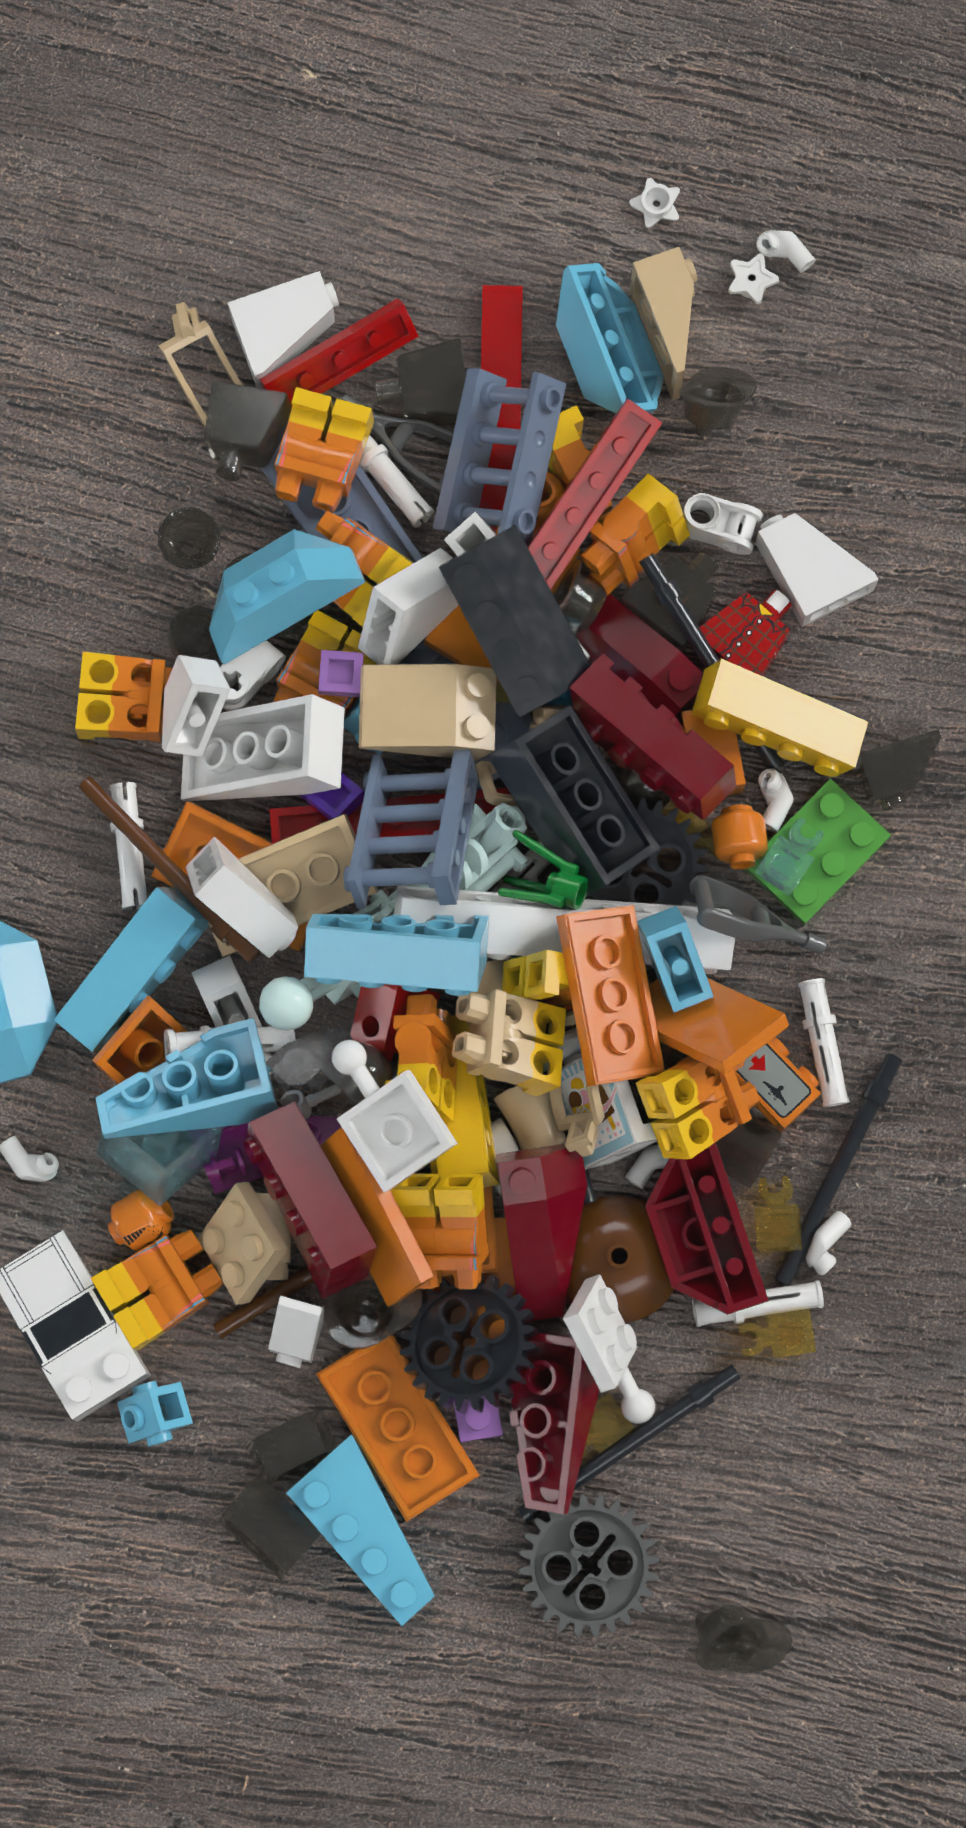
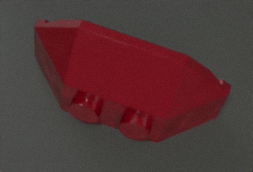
M716 1142L691 1159L669 1158L645 1205V1209L671 1288L726 1315L769 1302Z

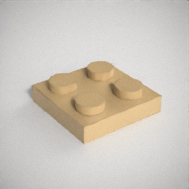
M249 1182L236 1183L198 1237L236 1305L250 1303L288 1250Z

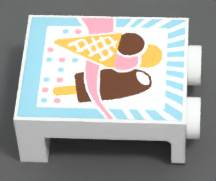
M578 1053L563 1060L565 1066L562 1067L561 1091L566 1115L591 1111L582 1054ZM628 1080L598 1085L605 1117L601 1124L597 1125L599 1134L593 1154L583 1157L585 1169L612 1164L657 1142L651 1123H642Z

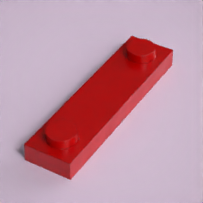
M397 298L262 377L259 381L275 413L282 418L292 410V399L296 387L322 394L416 339L419 335L404 303Z

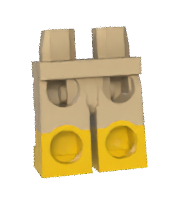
M498 989L484 995L470 993L458 998L455 1015L458 1019L470 1022L471 1024L470 1033L464 1031L456 1035L453 1041L452 1056L467 1063L466 1073L475 1076L482 1074L491 1080L505 1081L523 1087V1093L536 1097L561 1087L563 1050L558 1049V1047L564 1045L565 1008L510 995ZM552 1022V1032L550 1035L546 1034V1025ZM549 1062V1073L543 1075V1065Z

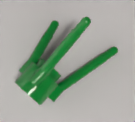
M514 830L512 833L514 838L560 868L561 871L559 873L553 871L546 884L505 875L502 879L504 883L531 891L500 888L498 895L546 903L558 908L566 906L578 910L585 900L589 884L588 878L577 875L579 865L563 860L519 830Z

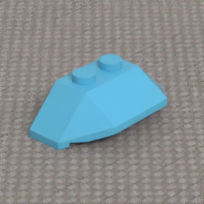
M599 263L567 266L563 270L556 328L584 398L614 413H617L627 398L648 413H652L657 409V399L664 376L636 305L617 283L605 275L606 270Z
M293 529L224 570L209 626V632L220 661L225 665L365 583L351 548Z
M0 921V1084L32 1074L58 1023L54 1021L57 1012L38 941Z

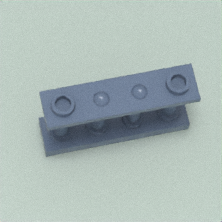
M468 368L433 529L450 534L476 512L489 526L499 527L498 534L516 524L528 546L534 534L566 383L542 373L533 372L530 388L505 387L507 379L479 368ZM502 403L526 405L521 429L497 427ZM493 444L517 446L512 470L488 468ZM484 484L508 486L503 510L479 508Z
M470 749L454 750L451 768H446L445 772L388 775L381 754L372 756L370 771L365 772L363 777L365 795L350 866L345 867L343 875L345 890L352 893L357 909L366 908L370 887L428 884L429 888H434L440 905H457L479 776ZM446 789L445 799H440L439 803L386 806L389 792ZM440 820L441 822L439 830H435L433 835L380 837L382 823ZM434 852L435 854L434 861L429 862L427 867L373 869L375 858L378 854Z

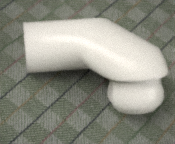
M769 230L757 238L756 246L759 252L768 257L789 258L800 273L809 269L816 261L803 243L791 231Z
M765 769L758 778L761 792L768 805L763 817L766 830L777 833L793 803V795L783 774L775 769Z
M16 1136L0 1144V1152L18 1178L45 1182L56 1176L59 1162L55 1155L46 1152L44 1155L27 1154Z
M659 1145L646 1147L625 1178L636 1187L643 1189L656 1169H663L669 1158H663Z
M836 1211L814 1234L806 1261L809 1268L813 1267L819 1275H825L836 1264V1258L829 1254L827 1250L852 1225L850 1219L843 1212Z

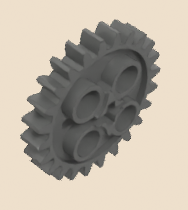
M580 1494L578 1507H573L570 1504L569 1512L565 1515L548 1512L551 1518L548 1523L535 1518L534 1522L540 1529V1533L538 1535L526 1533L524 1536L533 1544L532 1550L520 1551L519 1555L530 1559V1566L519 1569V1573L531 1575L532 1581L522 1589L524 1592L536 1590L538 1596L530 1605L534 1608L545 1604L547 1609L542 1618L545 1622L555 1614L560 1617L558 1622L559 1631H562L571 1622L574 1623L575 1636L579 1637L584 1625H589L593 1637H598L599 1625L605 1623L607 1629L613 1634L615 1633V1619L620 1618L624 1623L630 1625L631 1619L627 1612L632 1608L641 1613L645 1611L638 1601L640 1595L645 1597L654 1596V1593L645 1587L646 1581L659 1580V1576L648 1571V1565L660 1561V1559L656 1556L647 1555L646 1549L653 1546L656 1541L655 1539L642 1540L640 1535L647 1528L648 1525L646 1523L635 1527L631 1524L636 1511L632 1509L624 1516L618 1514L620 1509L619 1500H616L607 1509L604 1508L603 1495L599 1494L594 1506H589L585 1494ZM580 1522H591L598 1530V1539L590 1547H582L575 1541L574 1529ZM609 1534H613L615 1541L596 1563V1566L600 1569L599 1573L596 1576L588 1573L571 1595L565 1597L562 1593L563 1589L582 1567L580 1562L577 1561L581 1555L587 1558L592 1556ZM615 1550H624L630 1555L632 1561L630 1570L621 1576L613 1574L607 1565L609 1555ZM555 1555L566 1557L571 1566L568 1577L561 1581H554L546 1572V1563ZM591 1583L600 1586L604 1593V1601L598 1608L593 1610L585 1608L579 1599L581 1589Z

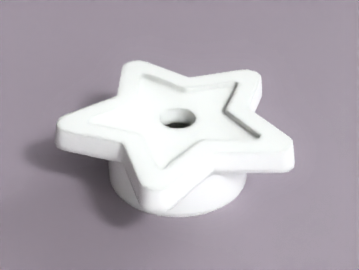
M648 178L642 195L631 199L629 203L631 207L644 214L646 228L650 229L661 219L676 222L679 219V215L673 203L680 189L678 187L668 188L663 184H657L652 178ZM659 201L660 206L655 207L653 202Z
M761 253L749 262L732 260L730 262V267L735 276L728 289L730 294H741L746 298H751L756 304H760L766 288L779 283V277L766 270L764 255ZM750 275H754L756 279L754 281H750L748 277Z

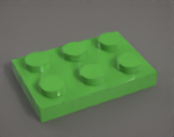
M830 778L768 841L766 854L760 859L755 860V866L744 870L805 926L883 846L891 834Z

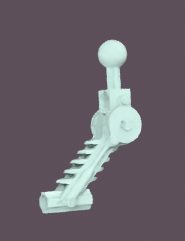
M501 803L486 815L477 804L474 805L459 890L487 892L512 868L516 872L526 869L529 860L516 847L518 840L512 835L514 830L524 833L527 829L525 825L526 817L517 806ZM434 852L430 853L422 867H427L429 862L434 861ZM428 884L401 885V886H411V887H425V888H429ZM382 889L379 890V892L371 895L369 901L372 904L367 905L365 909H360L354 914H368L373 917V923H381L383 918L394 915L397 889L389 897ZM283 976L273 979L263 988L260 996L259 1010L266 1023L276 1029L290 1031L300 1028L308 1021L313 1010V1002L326 995L335 1005L351 994L358 998L361 986L357 981L341 980L337 984H322L311 977H304L298 980L294 977Z

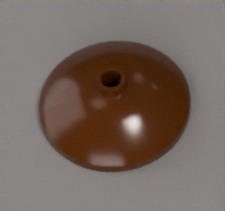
M612 1195L596 1199V1202L583 1205L567 1292V1299L571 1303L585 1279L599 1274L606 1287L611 1288L615 1293L618 1310L625 1323L635 1322L651 1315L669 1299L674 1289L671 1288L645 1209L647 1202L635 1197ZM615 1249L624 1250L627 1254V1261L623 1264H615L611 1259L612 1251Z

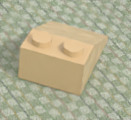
M680 247L633 262L629 292L650 340L672 401L679 399L681 394L692 297L695 296L694 282H697L694 264L690 258L684 259Z
M460 664L361 666L360 749L451 759L453 758L454 750L470 749L474 761H478L495 751L496 673L493 668Z

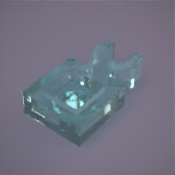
M802 817L790 829L789 841L780 835L754 872L788 896H790L814 861V858L806 852L814 850L824 835V832L819 830L812 839L804 838L800 833V829L806 820Z

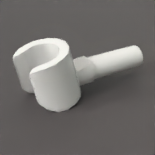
M335 1084L306 1097L299 1090H290L281 1097L280 1101L283 1106L295 1101L305 1120H307L311 1115L312 1107L340 1094L341 1089L338 1084Z

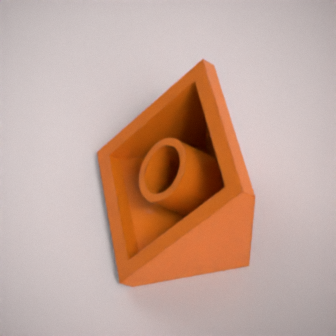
M147 996L92 1061L99 1070L118 1085L136 1073H146L166 1061L164 1053V1031L166 1029H173L175 1033L188 1031L156 1001Z

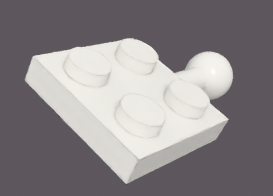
M344 1040L334 1048L332 1063L340 1073L351 1075L365 1099L338 1117L337 1120L385 1193L458 1143L411 1070L401 1073L379 1088L365 1066L367 1054L364 1047L357 1041Z
M601 1275L587 1278L563 1319L600 1392L614 1389L618 1385L623 1395L621 1411L624 1417L632 1423H644L653 1416L655 1401L650 1393L638 1388L627 1367L637 1349L635 1333L629 1324H625L618 1310L616 1295L611 1288L606 1287Z

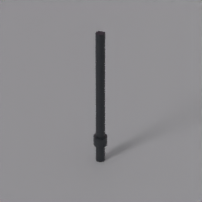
M653 553L640 560L639 564L656 589L653 594L661 607L666 605L705 669L719 661L718 656L680 597L682 591L675 580H669ZM754 745L768 769L777 770L785 764L775 749L765 745Z
M887 1053L874 1081H868L861 1095L864 1100L774 1277L776 1281L786 1286L790 1285L879 1107L884 1108L891 1094V1091L888 1089L902 1063V1059Z
M729 1365L704 1383L699 1380L686 1389L688 1394L582 1464L574 1491L698 1408L701 1411L715 1402L714 1396L741 1379L733 1365ZM525 1504L517 1508L526 1523L544 1512L525 1508Z

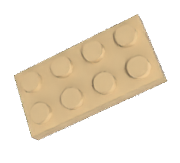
M347 814L238 859L293 913L297 925L308 922L312 914H327L354 902L352 893L345 890L343 880L344 869L346 866H350L356 839ZM377 886L369 888L368 896L379 892ZM213 933L222 957L236 952L228 942L222 943Z

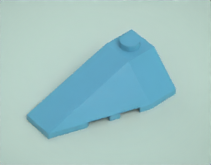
M251 1018L212 1028L200 1036L201 1040L184 1051L179 1052L178 1049L165 1056L167 1061L146 1073L138 1072L97 1096L95 1099L104 1139L235 1126L251 1122L277 1110L275 1094L255 1019Z

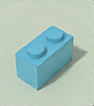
M677 906L637 921L661 990L673 1012L714 997L687 922Z

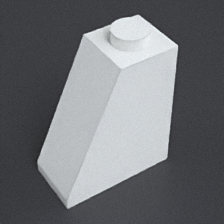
M320 271L228 302L230 318L257 389L263 388L259 379L295 359L335 322L333 307L339 306L337 295L331 282L324 284Z
M796 513L786 518H783L782 515H776L760 526L762 530L758 531L755 544L782 593L791 602V609L801 627L874 591L878 582L875 572Z
M439 548L374 586L358 649L378 665H397L459 605L439 569L441 564L453 557Z
M213 837L186 866L194 895L268 958L277 950L283 951L292 943L298 929L293 913L217 838Z

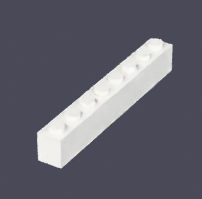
M397 886L394 915H409L416 923L435 920V915H453L454 922L473 924L474 915L489 916L487 957L496 960H508L511 958V955L527 956L544 950L563 953L556 916L634 905L637 921L677 906L687 922L705 974H715L717 969L731 970L735 938L699 925L697 922L698 908L692 906L585 899L578 910H574L566 906L558 908L546 903L502 897L495 892L459 890L457 905H440L434 888ZM715 908L723 912L732 914L729 909ZM639 930L645 964L653 967Z

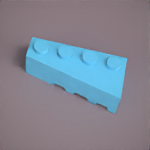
M156 887L58 1013L54 1021L90 1051H100L147 996H150L157 986L162 984L172 974L179 960L208 928V921L174 887Z
M312 914L306 926L304 977L315 978L317 982L322 984H337L341 980L357 981L360 986L366 988H379L384 986V984L401 985L402 989L411 992H421L427 990V988L445 989L447 994L456 996L478 992L487 961L489 916L474 915L473 924L454 922L453 915H435V920L425 923H416L409 915H392L383 918L381 923H373V917L368 914Z
M351 1434L286 1494L399 1624L403 1626L435 1597V1594L354 1436Z

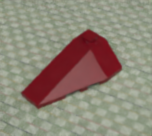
M589 579L561 606L579 643L590 655L589 660L591 664L602 654H605L614 662V666L611 668L613 673L624 682L629 677H632L643 687L641 693L655 709L663 704L675 714L674 716L677 720H679L682 711H688L694 706L703 673L682 652L614 596L603 593Z
M565 1144L496 1154L516 1295L520 1294L527 1300L520 1310L530 1309L535 1314V1317L530 1321L563 1317L587 1188L583 1157L576 1150L569 1152Z
M539 1331V1334L528 1338L529 1342L539 1347V1352L527 1354L526 1359L532 1362L535 1368H522L520 1374L525 1378L526 1385L515 1381L510 1385L515 1396L511 1398L513 1411L509 1412L511 1426L516 1428L520 1452L516 1457L525 1508L565 1515L569 1512L600 1390L572 1335Z

